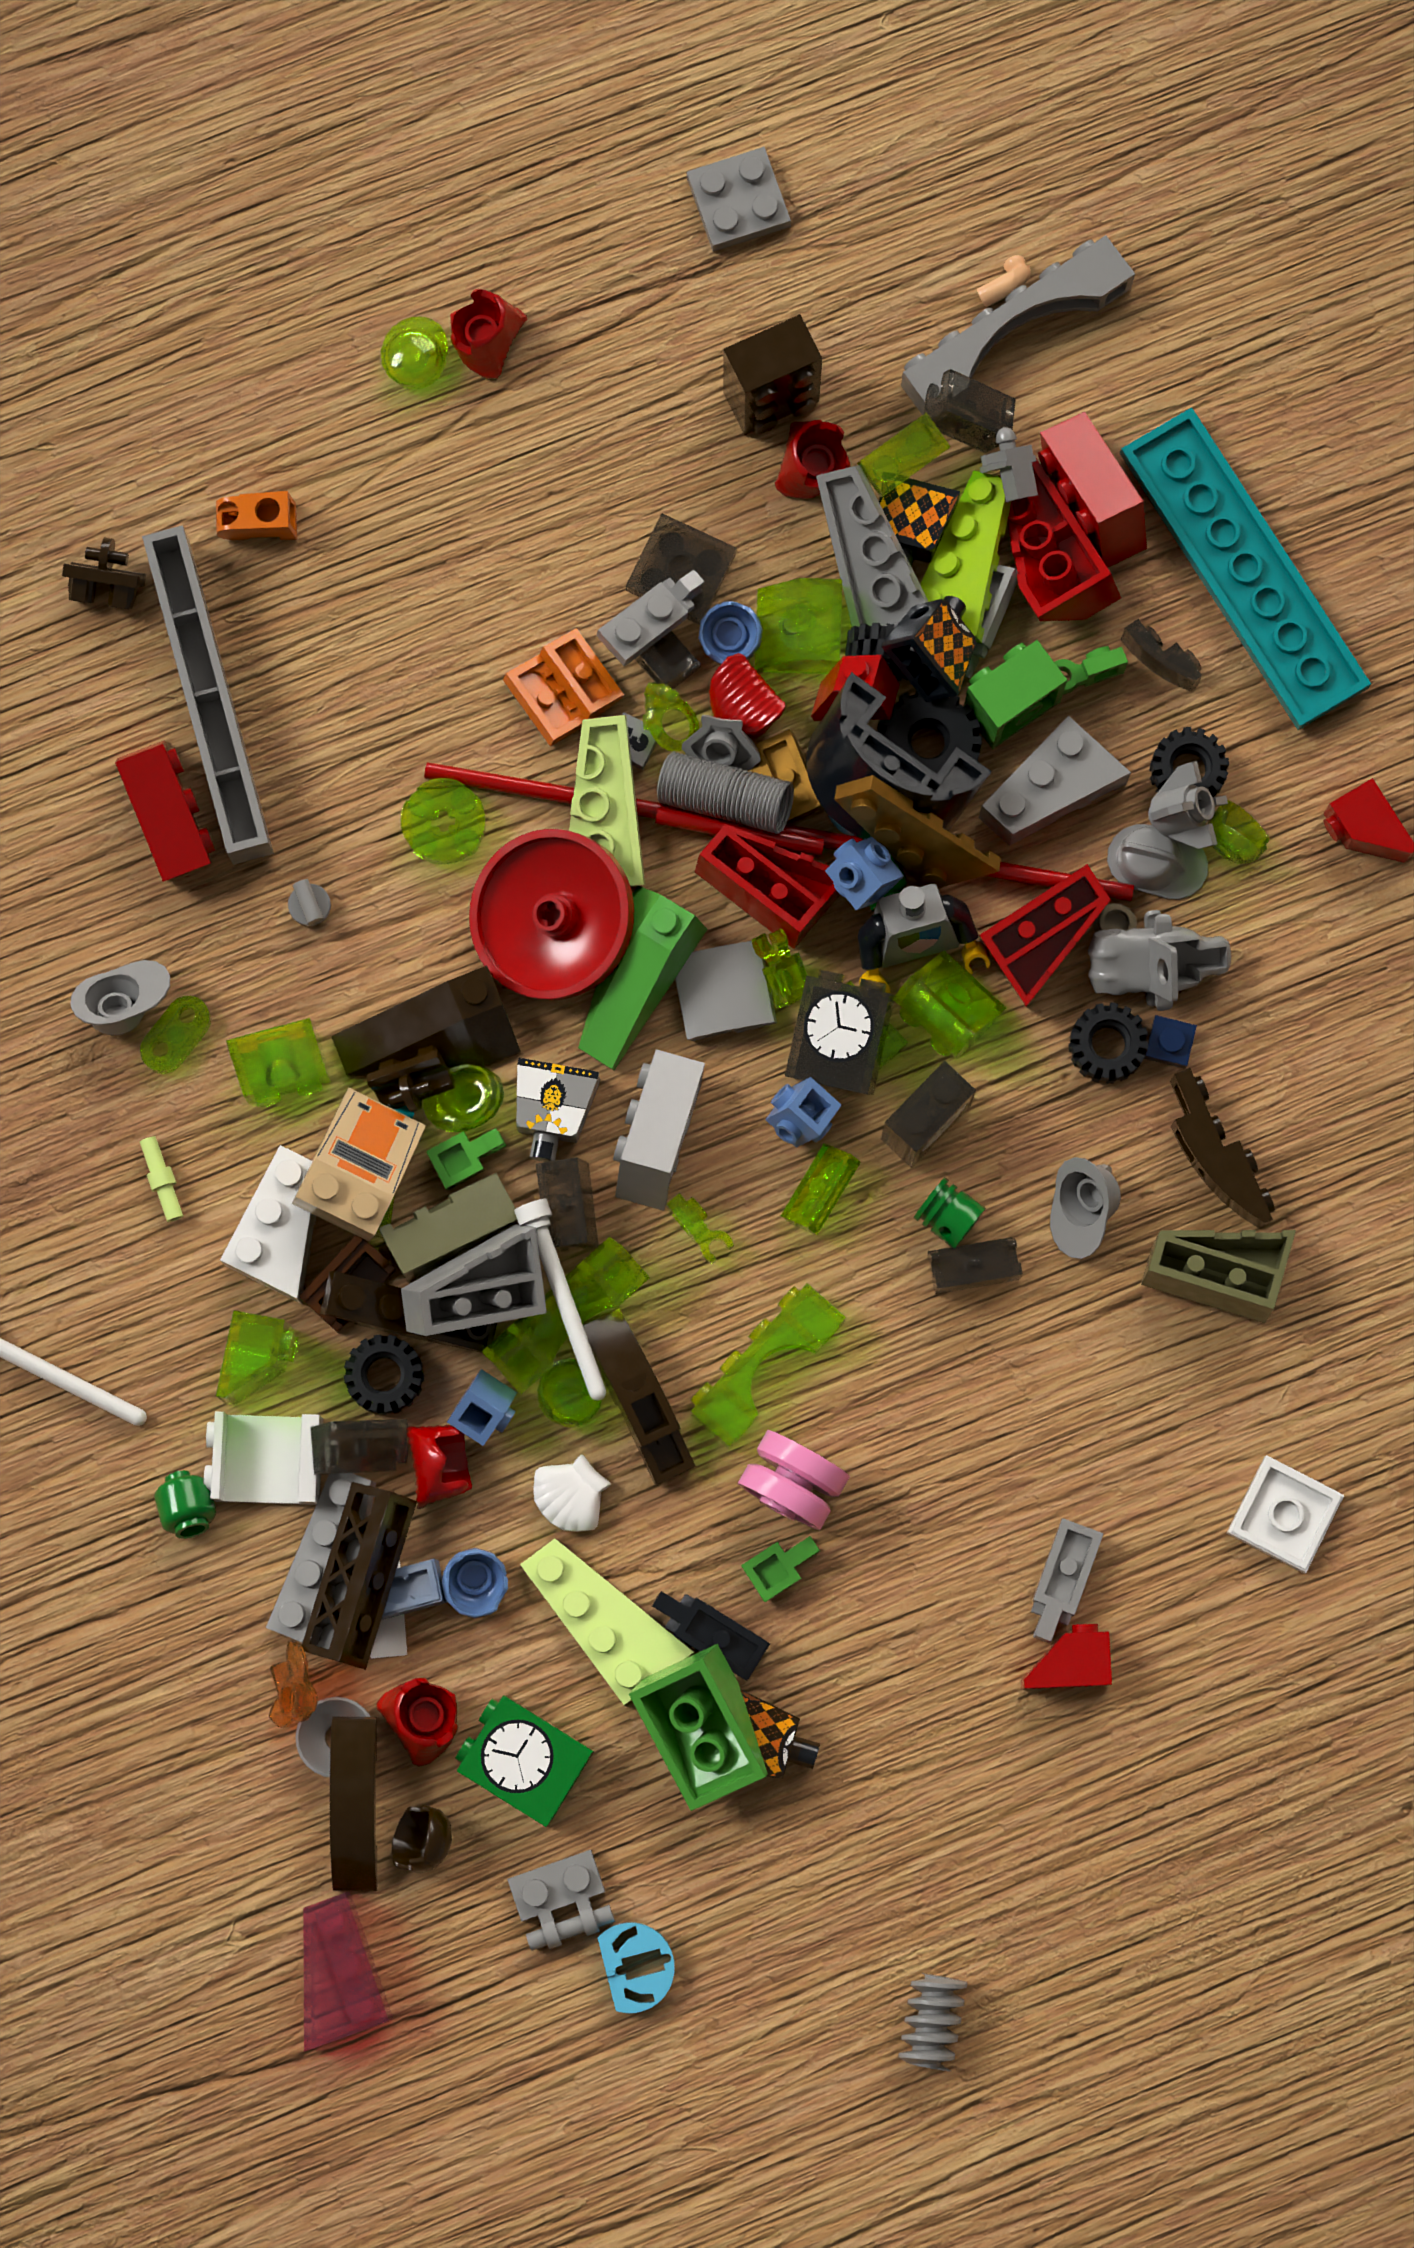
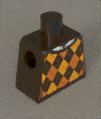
M741 1690L768 1773L766 1777L783 1779L788 1762L813 1769L820 1743L795 1736L800 1718Z

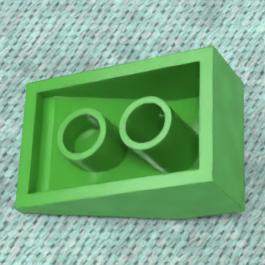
M718 1643L645 1677L629 1693L633 1704L691 1811L768 1775L739 1683Z

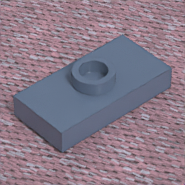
M430 1559L396 1569L381 1620L447 1603L444 1597L439 1560Z

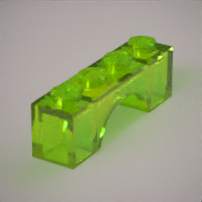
M610 1236L565 1276L582 1324L603 1310L619 1307L650 1279L628 1251ZM552 1289L545 1294L547 1313L517 1319L482 1351L499 1373L520 1394L524 1393L554 1365V1359L559 1348L568 1338Z
M808 1283L801 1290L793 1286L777 1304L782 1309L772 1322L764 1318L748 1336L753 1343L743 1354L735 1350L719 1368L724 1375L714 1386L706 1382L690 1400L695 1405L691 1410V1415L729 1450L758 1419L759 1414L751 1396V1382L759 1365L770 1355L785 1349H801L816 1354L845 1322L846 1317Z

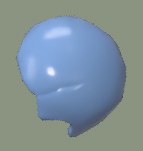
M727 601L717 604L708 610L700 621L698 638L705 654L717 663L722 664L727 657L737 653L745 655L746 659L750 660L760 648L763 630L759 617L750 607L737 602Z
M475 1547L455 1554L443 1571L442 1586L445 1599L459 1614L468 1617L479 1618L494 1613L498 1610V1606L508 1590V1578L504 1564L492 1552Z

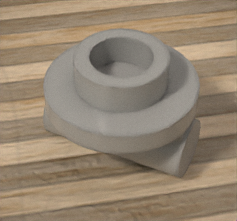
M308 879L294 883L292 885L294 891L288 900V909L292 918L304 926H315L322 923L328 917L331 909V901L327 892L316 884H310Z

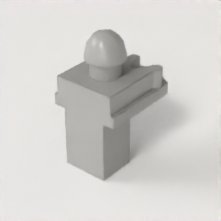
M1003 427L996 435V444H999L1000 451L981 456L982 467H980V472L988 473L1000 470L1006 502L1037 496L1038 492L1032 462L1036 461V456L1033 455L1032 445L1016 447L1015 440H1017L1015 432L1011 428Z

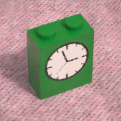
M503 1695L499 1702L492 1698L478 1720L484 1724L478 1737L474 1740L468 1736L455 1757L456 1760L461 1762L457 1772L541 1825L548 1827L594 1751L507 1696Z

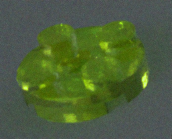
M438 778L421 784L417 787V791L410 796L409 800H406L401 811V829L407 844L417 857L435 864H452L473 855L478 850L486 830V816L481 800L472 790L457 780ZM447 811L449 818H455V824L450 825L448 831L441 832L439 827L431 825L432 820L439 818V812Z

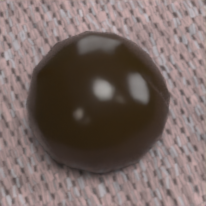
M422 1805L421 1808L408 1807L398 1822L392 1841L391 1855L393 1864L397 1868L416 1873H425L435 1869L448 1855L452 1843L451 1823L441 1810L427 1805Z

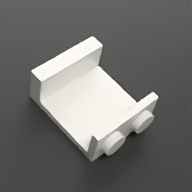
M215 1411L214 1422H208L206 1429L207 1448H213L212 1465H206L204 1470V1484L211 1491L210 1499L216 1502L317 1505L320 1497L324 1419L320 1415L302 1414V1417L227 1415L225 1412Z

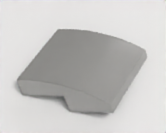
M760 940L692 952L676 976L687 1040L696 1041L731 1031L740 1033L777 1023L762 941Z

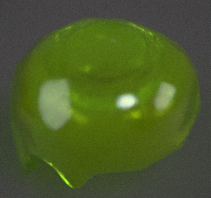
M1227 800L1228 804L1221 805L1208 822V824H1213L1217 844L1212 847L1222 858L1233 863H1253L1267 850L1266 844L1270 838L1248 812L1236 803Z
M566 1358L552 1362L541 1374L536 1395L539 1408L550 1421L563 1427H580L589 1423L600 1410L602 1400L596 1401L590 1397L576 1359Z

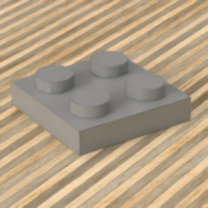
M765 147L686 172L687 181L713 252L791 227V219Z

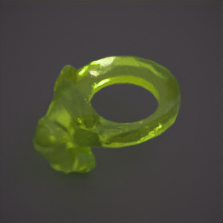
M648 683L644 692L646 713L643 715V729L649 730L653 739L662 748L674 752L683 751L682 744L699 729V721L694 710L678 696L677 690H673L664 683ZM667 710H678L687 717L690 730L685 739L675 740L664 731L662 718Z

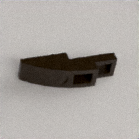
M1191 1068L1175 1073L1170 1083L1184 1116L1175 1119L1170 1127L1182 1151L1201 1179L1223 1203L1260 1229L1267 1226L1273 1220L1270 1213L1275 1212V1207L1266 1188H1259L1254 1173L1258 1172V1166L1249 1148L1243 1150L1240 1140L1223 1146L1221 1140L1226 1139L1225 1131L1218 1116L1211 1117L1205 1101L1209 1100V1094L1201 1076L1194 1077Z
M329 1271L320 1314L354 1322L356 1325L491 1354L497 1323L428 1336L407 1332L401 1288L337 1271Z
M617 1308L584 1324L583 1327L598 1369L615 1405L621 1411L653 1483L659 1485L696 1467L679 1431L681 1428L672 1408L620 1309Z

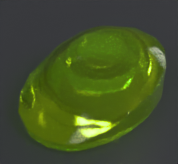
M409 317L398 322L386 334L381 348V362L386 374L398 385L408 389H423L432 385L441 376L446 366L449 350L446 333L440 324L427 317Z
M465 1064L449 1069L455 1080V1089L423 1100V1109L427 1119L438 1129L447 1132H465L482 1126L496 1115L503 1103L504 1090L499 1076L493 1071L480 1066Z

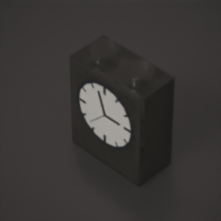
M819 970L818 978L806 975L785 1076L799 1080L812 1077L818 1084L874 1095L895 994L885 992V983L861 978L859 987L844 984L845 975L825 970Z
M944 1061L885 1121L881 1140L912 1168L970 1108L976 1089Z

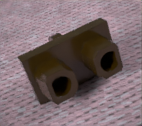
M105 537L100 549L86 547L85 559L98 561V566L76 562L63 565L62 576L69 577L68 591L69 600L94 603L96 583L100 582L110 584L108 606L132 609L138 588L145 586V573L112 568L113 564L127 566L129 559L128 553L115 551V540Z
M434 1045L419 1049L416 1057L403 1062L395 1059L382 1062L379 1065L378 1071L367 1074V1084L375 1092L379 1102L392 1109L407 1106L409 1111L414 1112L422 1109V1100L455 1089V1080Z

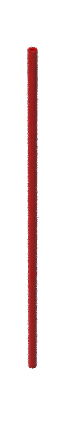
M427 762L424 779L572 804L575 789L574 787ZM636 798L638 816L656 819L658 807L693 813L662 805L659 802ZM787 824L782 830L825 839L823 848L837 850L850 839H854L856 842L863 840L856 836ZM1000 862L999 872L985 876L1053 887L1071 874ZM1098 879L1109 898L1132 901L1134 885Z

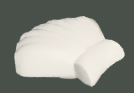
M581 1454L573 1464L539 1467L535 1471L534 1501L541 1514L559 1529L572 1532L591 1531L598 1525L601 1492L607 1489L611 1483L601 1476L590 1465L586 1457Z

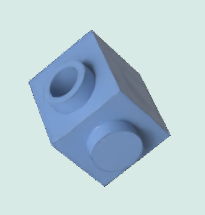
M481 1369L459 1400L447 1423L484 1446L495 1429L502 1433L516 1411L509 1406L517 1392Z

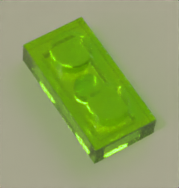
M926 412L860 460L857 465H861L869 482L879 496L883 497L951 446Z
M824 1143L780 1216L790 1224L818 1235L861 1162L852 1154Z

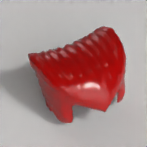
M478 288L471 293V298L474 301L472 304L450 314L452 333L450 339L460 359L470 370L486 379H494L501 375L509 348L512 346V342L519 333L520 328L527 321V315L505 301L498 294Z
M822 420L791 423L781 470L775 481L776 489L786 497L814 498L820 494L817 475L851 467L847 452L841 443L845 433L839 425L822 422Z
M737 653L727 657L711 678L709 697L713 717L742 720V731L751 739L758 738L764 734L780 718L785 710V702L777 696L775 691L772 690L757 670L751 666L743 654Z
M437 1425L434 1427L411 1426L405 1429L407 1432L406 1436L409 1438L408 1443L411 1446L410 1451L413 1454L415 1485L417 1487V1509H423L435 1501L452 1498L472 1489L465 1451L464 1433L452 1425Z
M415 1678L400 1684L384 1693L376 1703L377 1710L386 1719L391 1729L394 1730L404 1749L408 1752L412 1764L417 1767L432 1763L444 1753L457 1733V1702L455 1694L441 1686L429 1683L426 1678Z

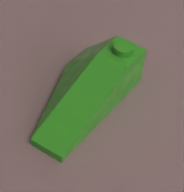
M637 886L632 894L634 900V925L629 945L613 972L595 987L578 1046L580 1050L613 1071L708 930L694 914L661 894Z

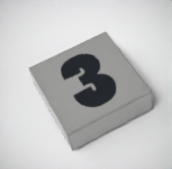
M623 712L622 715L627 716L632 765L644 770L662 734L661 729Z

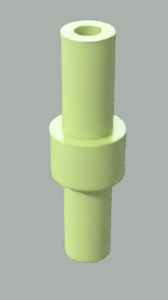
M156 1136L145 1138L140 1141V1145L150 1171L146 1176L152 1192H157L167 1222L181 1219L183 1213L173 1187L176 1184L173 1171L170 1166L166 1167Z

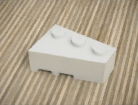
M280 1145L220 1261L226 1267L303 1304L299 1296L304 1291L316 1215L291 1203L312 1161Z

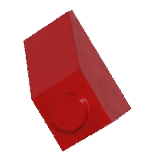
M843 656L820 683L811 714L813 721L822 720L851 672L886 696V699L871 720L890 719L900 684L883 656Z
M1373 778L1329 803L1323 813L1326 817L1323 822L1327 832L1334 841L1340 840L1346 849L1405 863L1414 856V842Z
M1098 1624L1072 1625V1633L1061 1635L1022 1678L1021 1689L1112 1685L1109 1632H1098Z

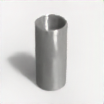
M674 751L665 759L657 785V798L662 805L715 817L716 819L719 818L720 820L738 823L739 825L779 834L784 829L790 816L794 797V788L790 781L756 772H748L747 770L743 771L741 768L738 769Z

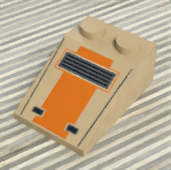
M348 1087L291 1204L370 1242L385 1216L426 1125Z

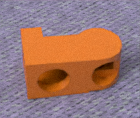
M288 491L239 494V496L220 498L216 501L217 536L227 540H246L262 537L297 540L296 503Z

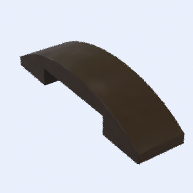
M332 1717L330 1749V1854L333 1891H377L375 1777L377 1717Z

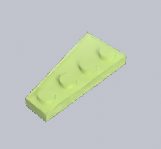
M619 715L584 719L581 728L569 831L593 839L606 848L623 868L630 886L644 885L645 878L627 716Z
M553 1539L520 1564L623 1705L631 1701L629 1693L645 1677L684 1660L694 1653L558 1540Z

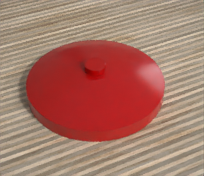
M542 829L528 832L501 847L482 869L475 883L470 902L469 924L471 937L483 965H487L490 974L508 989L527 997L542 1000H562L576 997L603 982L624 956L634 925L632 890L628 878L616 858L593 839L561 829Z

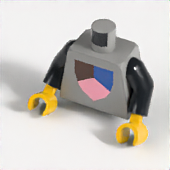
M936 884L922 887L908 886L900 893L879 899L874 915L864 923L858 933L861 967L866 970L860 977L859 985L866 998L871 1001L870 992L877 985H879L884 998H887L890 994V987L880 973V967L886 968L959 947V944H964L961 953L965 969L968 973L973 974L970 962L978 957L984 959L986 967L989 968L990 960L986 947L981 942L976 941L979 935L968 906L962 900L953 896L941 895Z

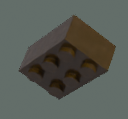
M801 314L723 349V393L744 435L753 431L756 434L767 432L778 424V420L791 414L794 417L804 415L814 409L815 403L819 402L822 356Z

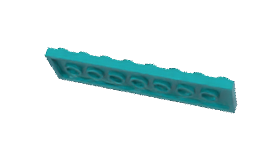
M1192 407L1121 448L1120 455L1297 730L1369 689L1371 682Z

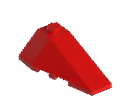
M1036 458V461L1032 462L1038 495L1012 501L1008 516L1010 543L1018 571V586L1040 622L1086 620L1122 598L1111 572Z

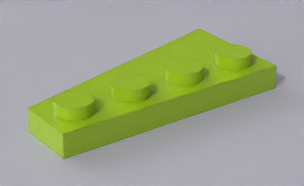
M973 470L920 585L929 602L943 599L946 596H955L961 599L966 605V611L961 620L975 636L976 642L982 644L984 635L982 622L985 611H989L992 597V594L989 592L993 572H997L1000 559L997 553L1000 537L1005 535L1012 501L1006 502L1001 477Z

